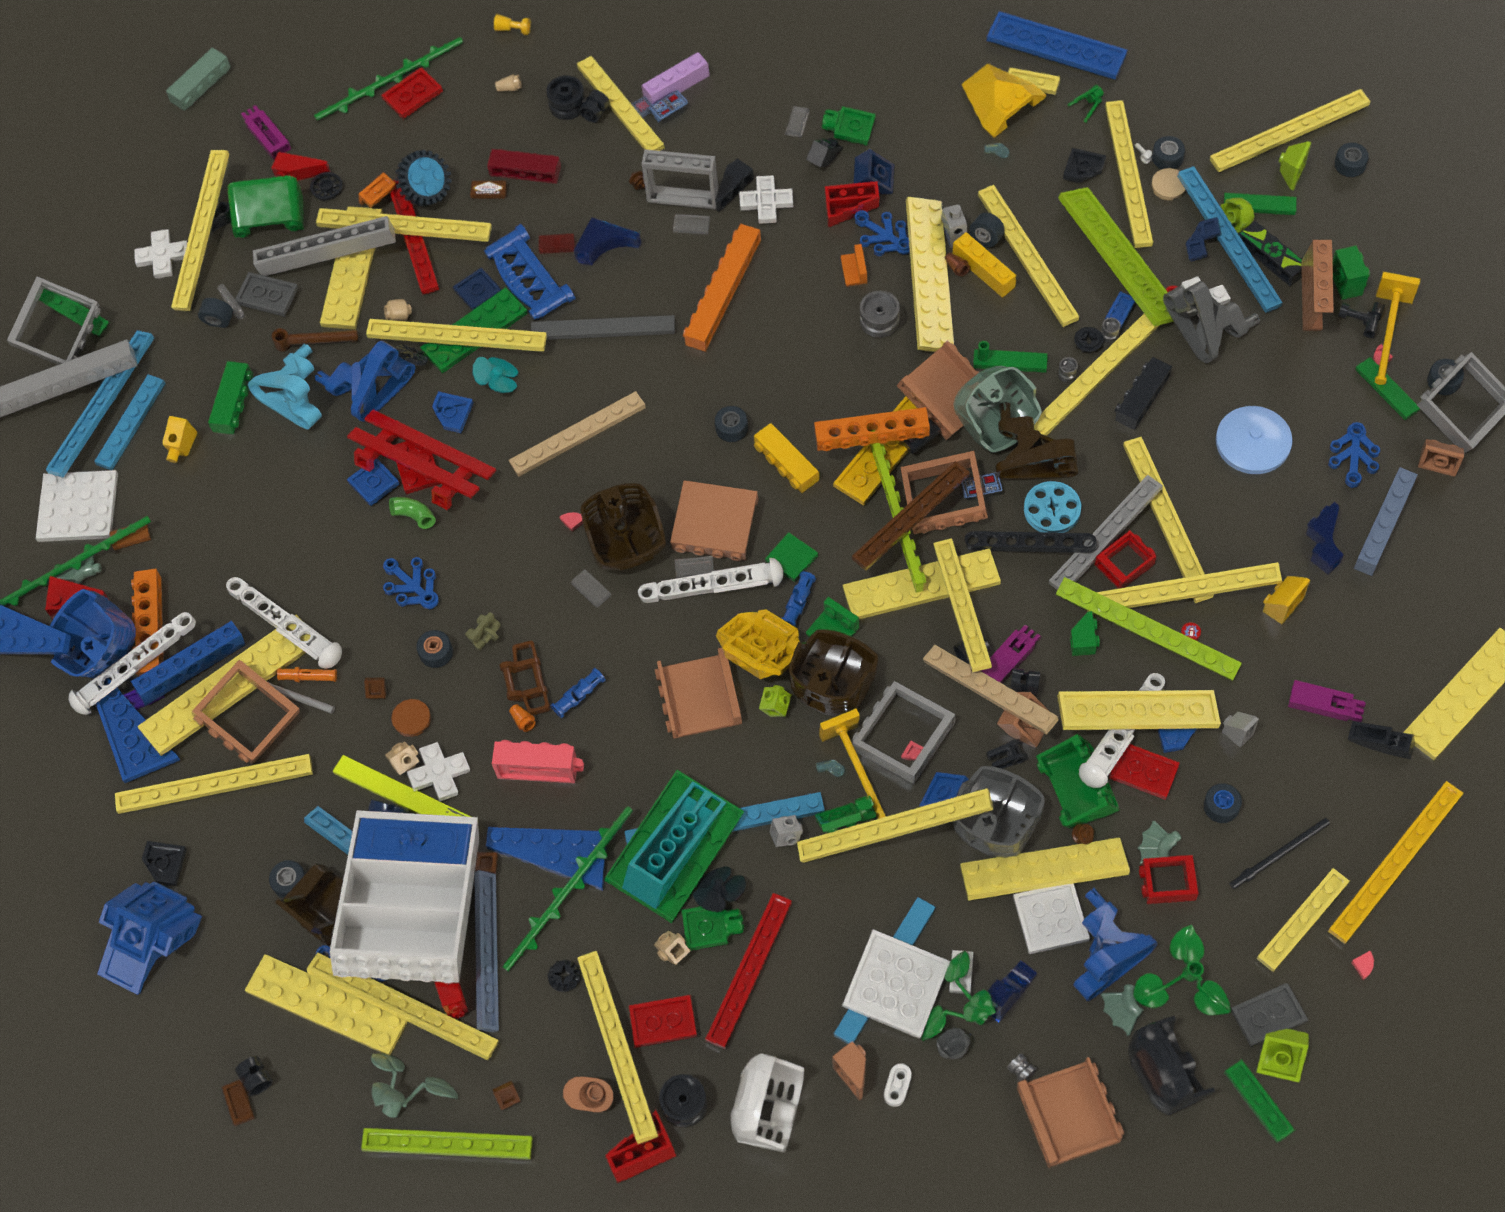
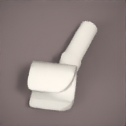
M1136 143L1135 147L1142 154L1140 156L1141 161L1145 164L1149 163L1152 160V151H1146L1139 143Z

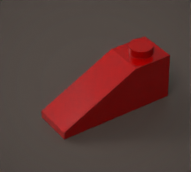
M278 152L272 166L275 177L293 176L297 181L313 178L323 172H330L328 163L325 160Z

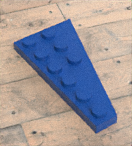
M0 605V654H68L70 635Z
M106 678L104 685H109L111 680ZM115 688L96 703L124 783L180 761L179 757L172 750H169L162 756L159 755L137 727L146 720L118 688Z
M488 827L486 847L508 857L512 856L520 859L522 862L534 864L549 872L571 878L579 868L576 862L577 856L587 858L602 837L599 831ZM596 858L582 876V881L585 885L588 884L603 891L605 859Z

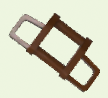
M531 640L513 645L514 662L505 661L499 664L508 691L506 693L507 700L524 701L526 709L531 715L549 711L548 690L544 686L540 669L541 661L537 657L534 642ZM532 648L533 658L518 661L517 652L519 650ZM533 669L537 687L524 691L515 690L511 673ZM544 696V706L534 709L529 707L527 700Z

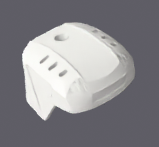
M762 1053L752 1057L741 1073V1081L734 1107L731 1111L732 1132L738 1142L785 1153L802 1089L803 1067ZM773 1079V1092L771 1095H767L766 1091L769 1080ZM783 1081V1095L781 1098H778L776 1096L779 1083ZM794 1084L792 1100H787L789 1086ZM764 1100L774 1103L771 1122L760 1119ZM757 1127L763 1128L761 1136L757 1135ZM768 1129L773 1130L771 1140L765 1139ZM778 1132L783 1133L780 1144L775 1142Z

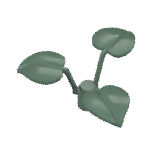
M384 1053L372 1054L371 1061L376 1067L392 1072L391 1086L381 1082H376L372 1086V1097L375 1106L384 1104L382 1112L385 1115L393 1118L397 1117L401 1107H406L407 1103L422 1088H426L428 1092L438 1096L458 1099L454 1088L445 1080L436 1077H427L425 1082H422L405 1099L401 1092L394 1089L397 1071L403 1072L405 1069L403 1062L393 1055Z

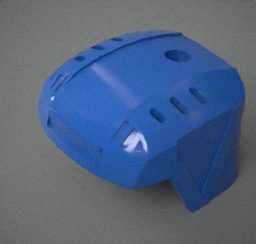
M82 589L65 602L50 624V627L71 636L68 654H54L55 656L51 663L69 675L96 678L129 653L135 641V625L108 598L95 591Z

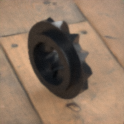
M1083 327L1074 336L1076 348L1081 349L1082 352H1097L1103 345L1102 333L1093 327ZM1087 336H1089L1091 340L1090 344H1088L1086 341Z
M564 959L556 961L553 966H550L547 976L549 984L553 989L559 992H567L578 985L581 974L579 967L573 961ZM564 968H565L566 973H567V974H570V975L565 977V980H564V983H563V981H562V979H561V976H558V975H559V974H562V972H563V970H564Z

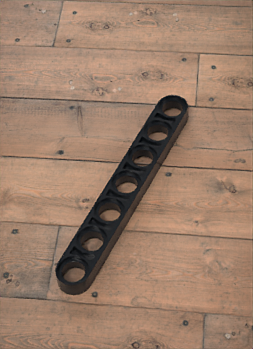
M971 531L964 538L966 547L972 551L990 549L991 551L1090 553L1097 547L1096 537L1090 533ZM976 537L978 542L972 545L968 543V540ZM989 538H996L997 543L989 545L987 540ZM1009 538L1016 539L1014 545H1008L1006 541ZM1033 538L1036 542L1029 546L1025 544V541ZM1047 539H1053L1055 541V543L1051 546H1047L1044 544L1045 540ZM1066 539H1072L1074 544L1065 546L1063 542ZM1090 539L1093 541V544L1087 547L1083 545V541Z

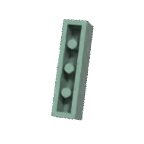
M211 48L166 90L170 102L184 111L192 106L201 95L231 68L227 57Z

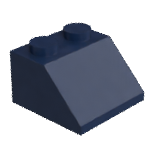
M871 149L855 157L854 183L878 181L879 194H892L894 164Z

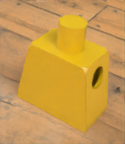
M169 416L162 442L163 446L168 450L167 461L177 463L179 455L186 457L190 452L197 431L187 419Z

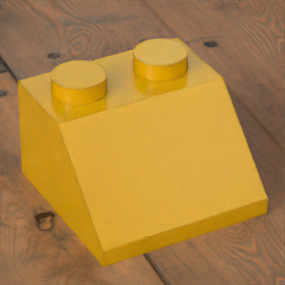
M1287 576L1282 583L1275 586V592L1272 595H1267L1263 601L1265 604L1263 612L1280 624H1283L1305 597L1310 579Z

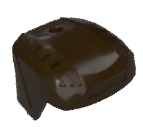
M625 483L607 488L592 495L581 505L580 511L585 535L594 560L600 569L621 571L638 566L653 559L667 545L657 506L646 488L641 484ZM619 525L625 526L622 530L615 529Z
M816 630L806 642H798L789 666L791 689L798 700L807 707L825 715L837 717L859 708L875 679L878 669V656L866 644L849 635L832 630Z

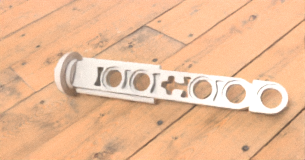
M769 558L770 563L766 564L759 563L711 571V573L665 580L658 584L656 582L643 584L638 589V594L642 602L652 603L658 602L659 599L670 600L712 592L719 593L767 585L772 582L774 587H776L783 579V568L775 558ZM738 574H745L746 579L739 582L736 580V576ZM720 577L727 578V582L723 585L718 584L717 580ZM702 581L706 582L705 587L701 586ZM688 583L690 587L687 591H681L679 589L680 585ZM668 586L671 588V591L668 594H662L661 589ZM649 589L652 591L650 597L642 596L644 590Z
M233 577L227 581L226 587L231 596L237 600L241 599L242 604L274 626L278 633L315 660L319 659V667L324 669L332 668L339 662L342 655V647L338 642H330L295 615H290L256 589L249 587L242 579ZM238 583L241 585L238 590H231L233 584ZM249 593L255 595L252 600L244 599ZM261 604H268L266 610L261 611L258 609ZM273 614L276 615V616H281V618H280V619H278V618H275V619H274ZM289 624L296 625L293 631L286 630ZM309 634L311 637L308 641H301V636Z
M187 612L179 614L171 620L172 623L163 626L81 688V690L76 692L72 689L68 698L71 707L80 714L87 715L92 713L90 710L91 706L179 640L181 635L184 636L195 627V619ZM190 618V622L186 626H182V621ZM174 630L173 636L166 638L167 632ZM154 642H159L156 649H150ZM127 665L126 672L120 674V668ZM111 677V683L104 685L105 679Z
M1158 673L1150 674L1139 691H1162L1165 684L1164 677ZM1157 680L1160 686H1153L1150 681ZM1109 729L1088 761L1082 763L1079 767V776L1087 786L1101 788L1108 782V775L1134 738L1132 734L1135 729ZM1114 734L1122 735L1124 740H1116ZM1111 748L1114 750V754L1109 755L1104 749Z

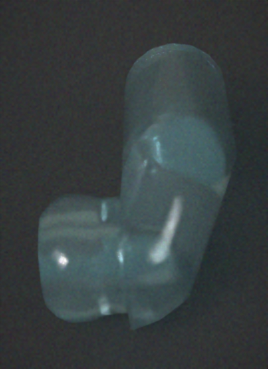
M1001 143L984 145L985 153H995L1001 158H1006L1009 155V149Z
M835 760L816 763L818 773L828 771L834 776L840 777L845 772L844 767Z

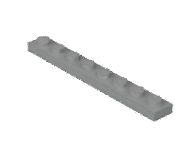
M1147 475L1095 530L1093 535L1096 537V549L1090 553H1074L1049 580V584L1058 590L1064 577L1076 582L1095 562L1096 556L1108 548L1162 490V484ZM1087 539L1083 545L1089 547L1093 544V541Z

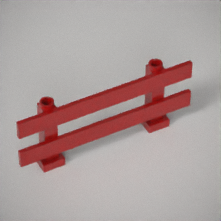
M374 409L365 417V421L383 429L377 436L357 427L347 435L348 439L365 447L363 450L357 448L354 451L356 466L371 472L374 469V460L381 454L442 484L441 488L435 486L431 490L432 503L446 510L452 506L451 498L457 492L472 498L479 491V486L468 481L473 474L489 480L496 472V468ZM398 436L460 467L452 474L390 443Z

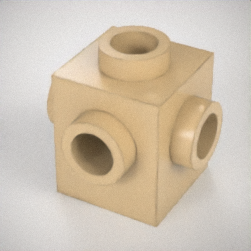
M405 741L394 745L392 750L385 754L399 775L414 769L416 764L420 762L416 757L418 752L413 745L409 746Z
M668 931L662 934L654 944L658 950L657 955L664 962L668 960L674 965L678 964L690 952L685 945V939L679 933L675 935Z

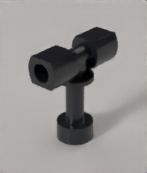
M1375 302L1372 311L1368 310L1366 314L1350 309L1349 304L1342 303L1338 317L1345 319L1347 315L1363 320V324L1366 325L1363 335L1368 338H1374L1379 325L1378 320L1381 319L1385 304Z

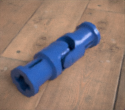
M805 571L800 573L799 582L794 586L792 595L786 605L784 617L781 618L796 627L798 616L802 614L806 598L810 595L811 585L816 581L813 574Z
M593 668L592 673L585 679H580L577 685L572 686L566 691L557 703L550 705L552 710L560 718H563L565 712L571 707L577 706L586 697V694L593 692V688L600 682L606 681L599 670Z

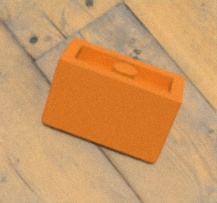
M383 172L359 193V203L361 205L366 203L372 208L396 187V183Z
M854 245L853 254L841 255L846 286L867 284V270L862 245Z

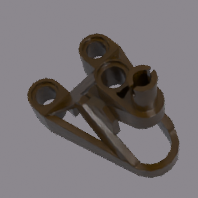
M1005 402L1006 410H1004L1003 403L999 404V433L1018 441V446L1005 460L996 464L997 477L1001 479L1070 478L1078 475L1077 455L1073 439L1054 440L1034 429L1033 417L1012 418L1011 404Z

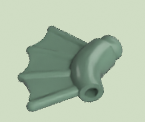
M91 556L82 561L79 570L70 568L57 576V578L71 580L74 583L80 584L85 578L100 573L102 571L101 565L99 563L94 564V557Z
M1152 821L1150 828L1142 833L1143 841L1138 846V850H1140L1142 855L1140 864L1142 865L1144 858L1169 857L1170 850L1181 840L1180 834L1177 831H1173L1171 834L1167 833L1156 821Z
M1126 984L1123 992L1101 993L1105 1003L1103 1011L1112 1018V1025L1122 1028L1128 1036L1131 1034L1137 1018L1144 1011L1133 998L1132 994L1135 986L1131 984Z

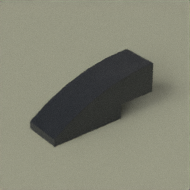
M1352 721L1348 740L1358 745L1411 759L1415 745L1413 734L1393 731L1392 727Z

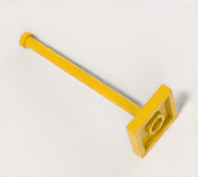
M1383 272L1376 297L1392 301L1378 376L1375 377L1376 384H1386L1387 379L1385 375L1399 302L1413 303L1420 278Z
M856 708L820 723L819 736L822 742L840 735L867 796H870L874 802L872 807L878 819L886 817L847 734L848 731L858 727L860 715Z

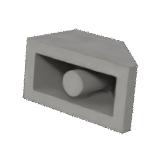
M1237 712L1234 716L1229 715L1223 722L1224 728L1222 733L1241 748L1254 735L1259 718Z

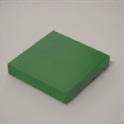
M788 532L765 558V562L770 563L769 558H775L782 565L783 575L796 582L800 577V573L805 571L818 557V552Z

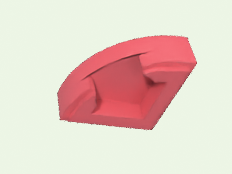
M1382 344L1376 348L1373 360L1378 365H1380ZM1390 353L1388 362H1390L1393 358V356Z
M570 512L560 516V520L572 532L583 524L582 516L579 513Z
M910 741L901 758L916 760L924 747Z
M1371 951L1351 962L1363 980L1369 976L1373 969L1374 959Z

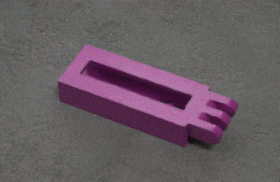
M254 105L252 108L255 112H252L249 108L246 110L249 114L248 116L245 112L241 113L248 130L273 160L276 159L278 152L286 153L291 150L287 139L263 110L260 111ZM262 122H263V123L265 124V126L268 128L267 131L263 130L264 127H263V125H261Z
M1024 625L1020 631L1015 630L990 657L992 668L980 671L1003 684L1012 674L1013 668H1017L1034 650L1035 644L1039 641L1041 635L1036 634L1034 638H1031L1035 631L1031 629L1026 634V631L1029 629L1027 625ZM1021 645L1025 646L1019 653L1013 650L1014 647L1019 650Z
M1294 680L1288 707L1343 721L1353 720L1362 722L1363 717L1361 715L1364 714V709L1362 708H1365L1366 703L1353 699L1354 694ZM1331 702L1336 703V707L1344 706V709L1332 707Z

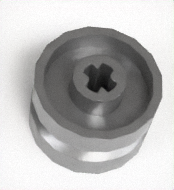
M874 291L863 297L860 303V325L866 334L875 338H884L897 330L899 326V302L891 293Z

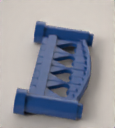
M519 224L515 227L514 231L487 246L484 253L488 259L494 258L504 283L520 301L531 308L529 314L535 320L566 302H572L575 300V296L567 284L560 288L525 243L530 237L524 226ZM506 254H517L511 264H507V260L503 259V256ZM514 266H526L520 276H516L515 271H512ZM524 278H535L530 288H525L521 280ZM533 290H544L539 300H534L530 292Z

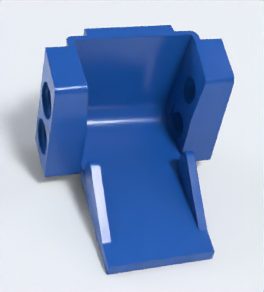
M154 881L151 884L145 882L142 886L134 883L104 904L99 923L112 929L97 974L138 995L141 993L143 984L159 953L167 957L195 935L202 916L194 912V906L187 903L186 897Z

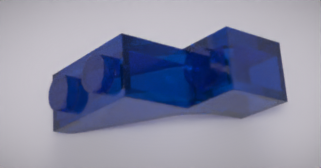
M1336 502L1330 506L1326 505L1317 518L1313 517L1307 524L1308 529L1306 535L1317 543L1312 550L1311 561L1327 575L1341 564L1344 556L1333 541V532L1339 512V505Z

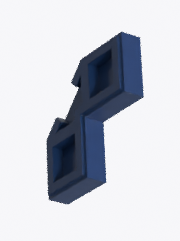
M1217 217L1199 222L1195 232L1187 240L1186 248L1190 262L1208 257L1204 240L1222 235Z

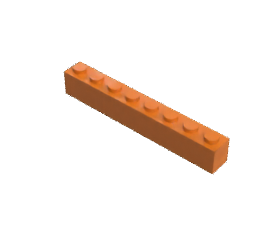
M740 224L738 230L734 231L731 244L728 243L725 256L720 258L718 269L713 272L710 285L706 286L703 299L699 300L697 311L692 314L689 327H686L683 337L685 338L686 346L706 352L761 241L759 229Z

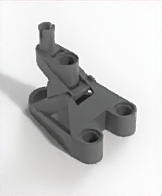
M1202 281L1186 289L1179 286L1163 296V302L1168 313L1197 358L1204 363H1208L1218 357V347L1220 346L1223 329L1234 337H1241L1248 333L1249 328L1260 323V318L1254 320L1259 317L1256 313L1244 319L1239 306L1234 302L1226 306L1221 305L1212 297L1207 285ZM1192 309H1197L1199 314L1196 330L1187 312ZM1206 343H1207V347H1208L1209 354H1207V353L1204 351L1205 348H1206Z

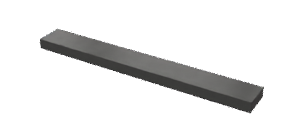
M674 315L540 321L531 322V331L546 332V340L675 334Z

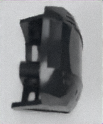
M1175 1016L1152 1022L1136 1030L1128 1046L1131 1067L1134 1069L1148 1095L1150 1103L1162 1114L1168 1116L1210 1096L1216 1091L1214 1087L1204 1090L1194 1075L1196 1069L1195 1061L1188 1051L1182 1053L1174 1035ZM1192 1085H1193L1194 1088L1196 1089L1197 1093H1194V1094H1193V1087H1192Z

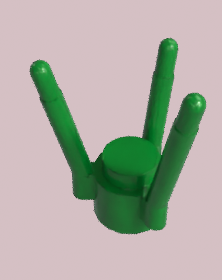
M1094 85L1087 92L1068 103V106H1072L1084 98L1090 103L1095 102L1084 119L1086 123L1097 106L1102 102L1103 90L1100 86Z

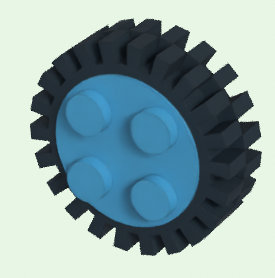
M415 151L402 158V162L397 165L399 169L395 171V174H398L395 177V181H398L399 184L396 187L397 189L401 188L402 191L399 192L401 196L405 195L404 199L406 201L411 200L410 203L413 205L428 206L437 203L443 199L442 197L447 195L446 191L450 189L448 184L451 183V179H448V176L451 175V172L446 170L449 166L448 164H443L445 160L443 158L439 159L437 153L432 154L433 151Z

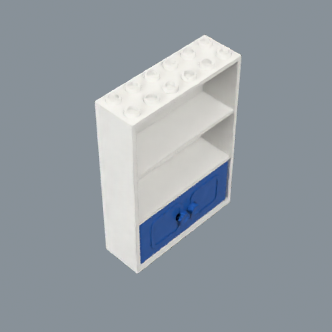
M374 811L356 812L330 947L333 976L459 983L476 857L479 847L478 817Z

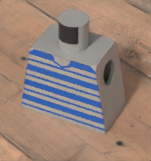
M953 205L942 209L941 220L950 248H953L955 240L967 232V223L960 205Z

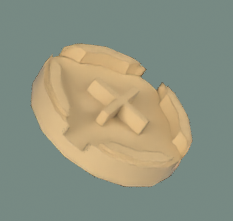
M1172 168L1158 171L1153 176L1151 184L1154 194L1168 201L1173 200V198L1182 197L1186 189L1177 177L1180 171Z

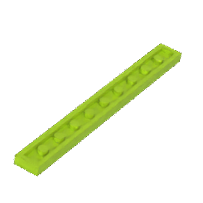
M873 443L870 444L892 518H894L903 509L898 503L901 502L900 495L893 487L896 486L893 475L890 476L889 474L891 468L889 460L884 458V455H886L884 444ZM909 531L900 539V543L915 592L917 593L923 591V584L926 583L924 572L920 573L919 556L914 554L916 547L914 540L909 538V534H911V531Z
M1066 577L1063 578L1056 592V596L1087 611H1092L1093 614L1233 681L1241 665V662Z

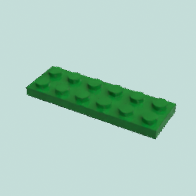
M504 288L452 325L507 329L527 315L528 311L507 288ZM425 343L420 347L421 351L424 352L423 354L428 357L442 374L480 348L478 346Z

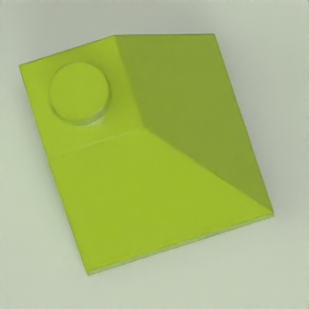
M1309 141L1289 146L1286 153L1282 152L1280 156V172L1290 190H1294L1306 165L1311 146Z
M1291 1029L1266 1033L1257 1073L1299 1082L1308 1049V1033Z

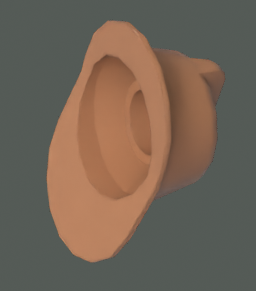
M574 1077L565 1084L563 1097L571 1108L603 1112L612 1104L613 1091L604 1080L590 1077Z

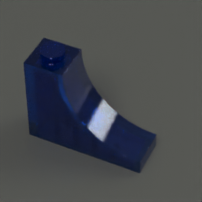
M591 218L574 249L575 258L582 264L592 265L600 255L611 249L619 247L638 249L641 245L640 233Z
M1020 960L1001 981L997 979L988 990L996 1013L990 1016L1000 1022L1037 976V972Z

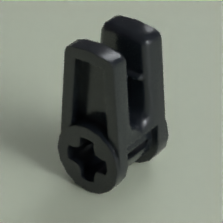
M1015 739L988 751L986 756L989 761L997 759V761L992 763L991 767L1005 769L1025 762L1028 759V755L1024 753L1021 747V740Z

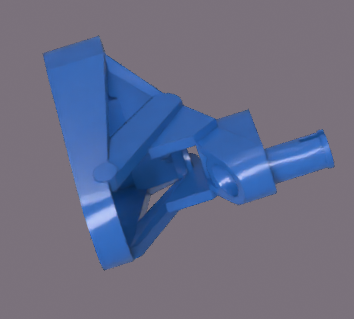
M379 341L370 353L359 362H355L352 366L346 362L341 363L331 377L323 371H319L318 374L322 378L315 375V380L324 385L325 389L335 396L344 394L352 389L353 403L351 414L364 422L365 417L373 409L379 411L408 383L415 372V365L398 356L399 352L396 348L385 341ZM391 376L376 396V377ZM364 403V412L360 414L361 406Z
M1095 888L1090 890L1085 897L1094 905L1096 910L1089 914L1082 922L1084 927L1094 937L1089 949L1090 958L1083 965L1087 972L1081 975L1073 984L1087 1001L1101 994L1144 960L1158 944L1151 935L1145 936L1144 934L1121 932L1113 923L1118 909L1110 901L1106 902Z

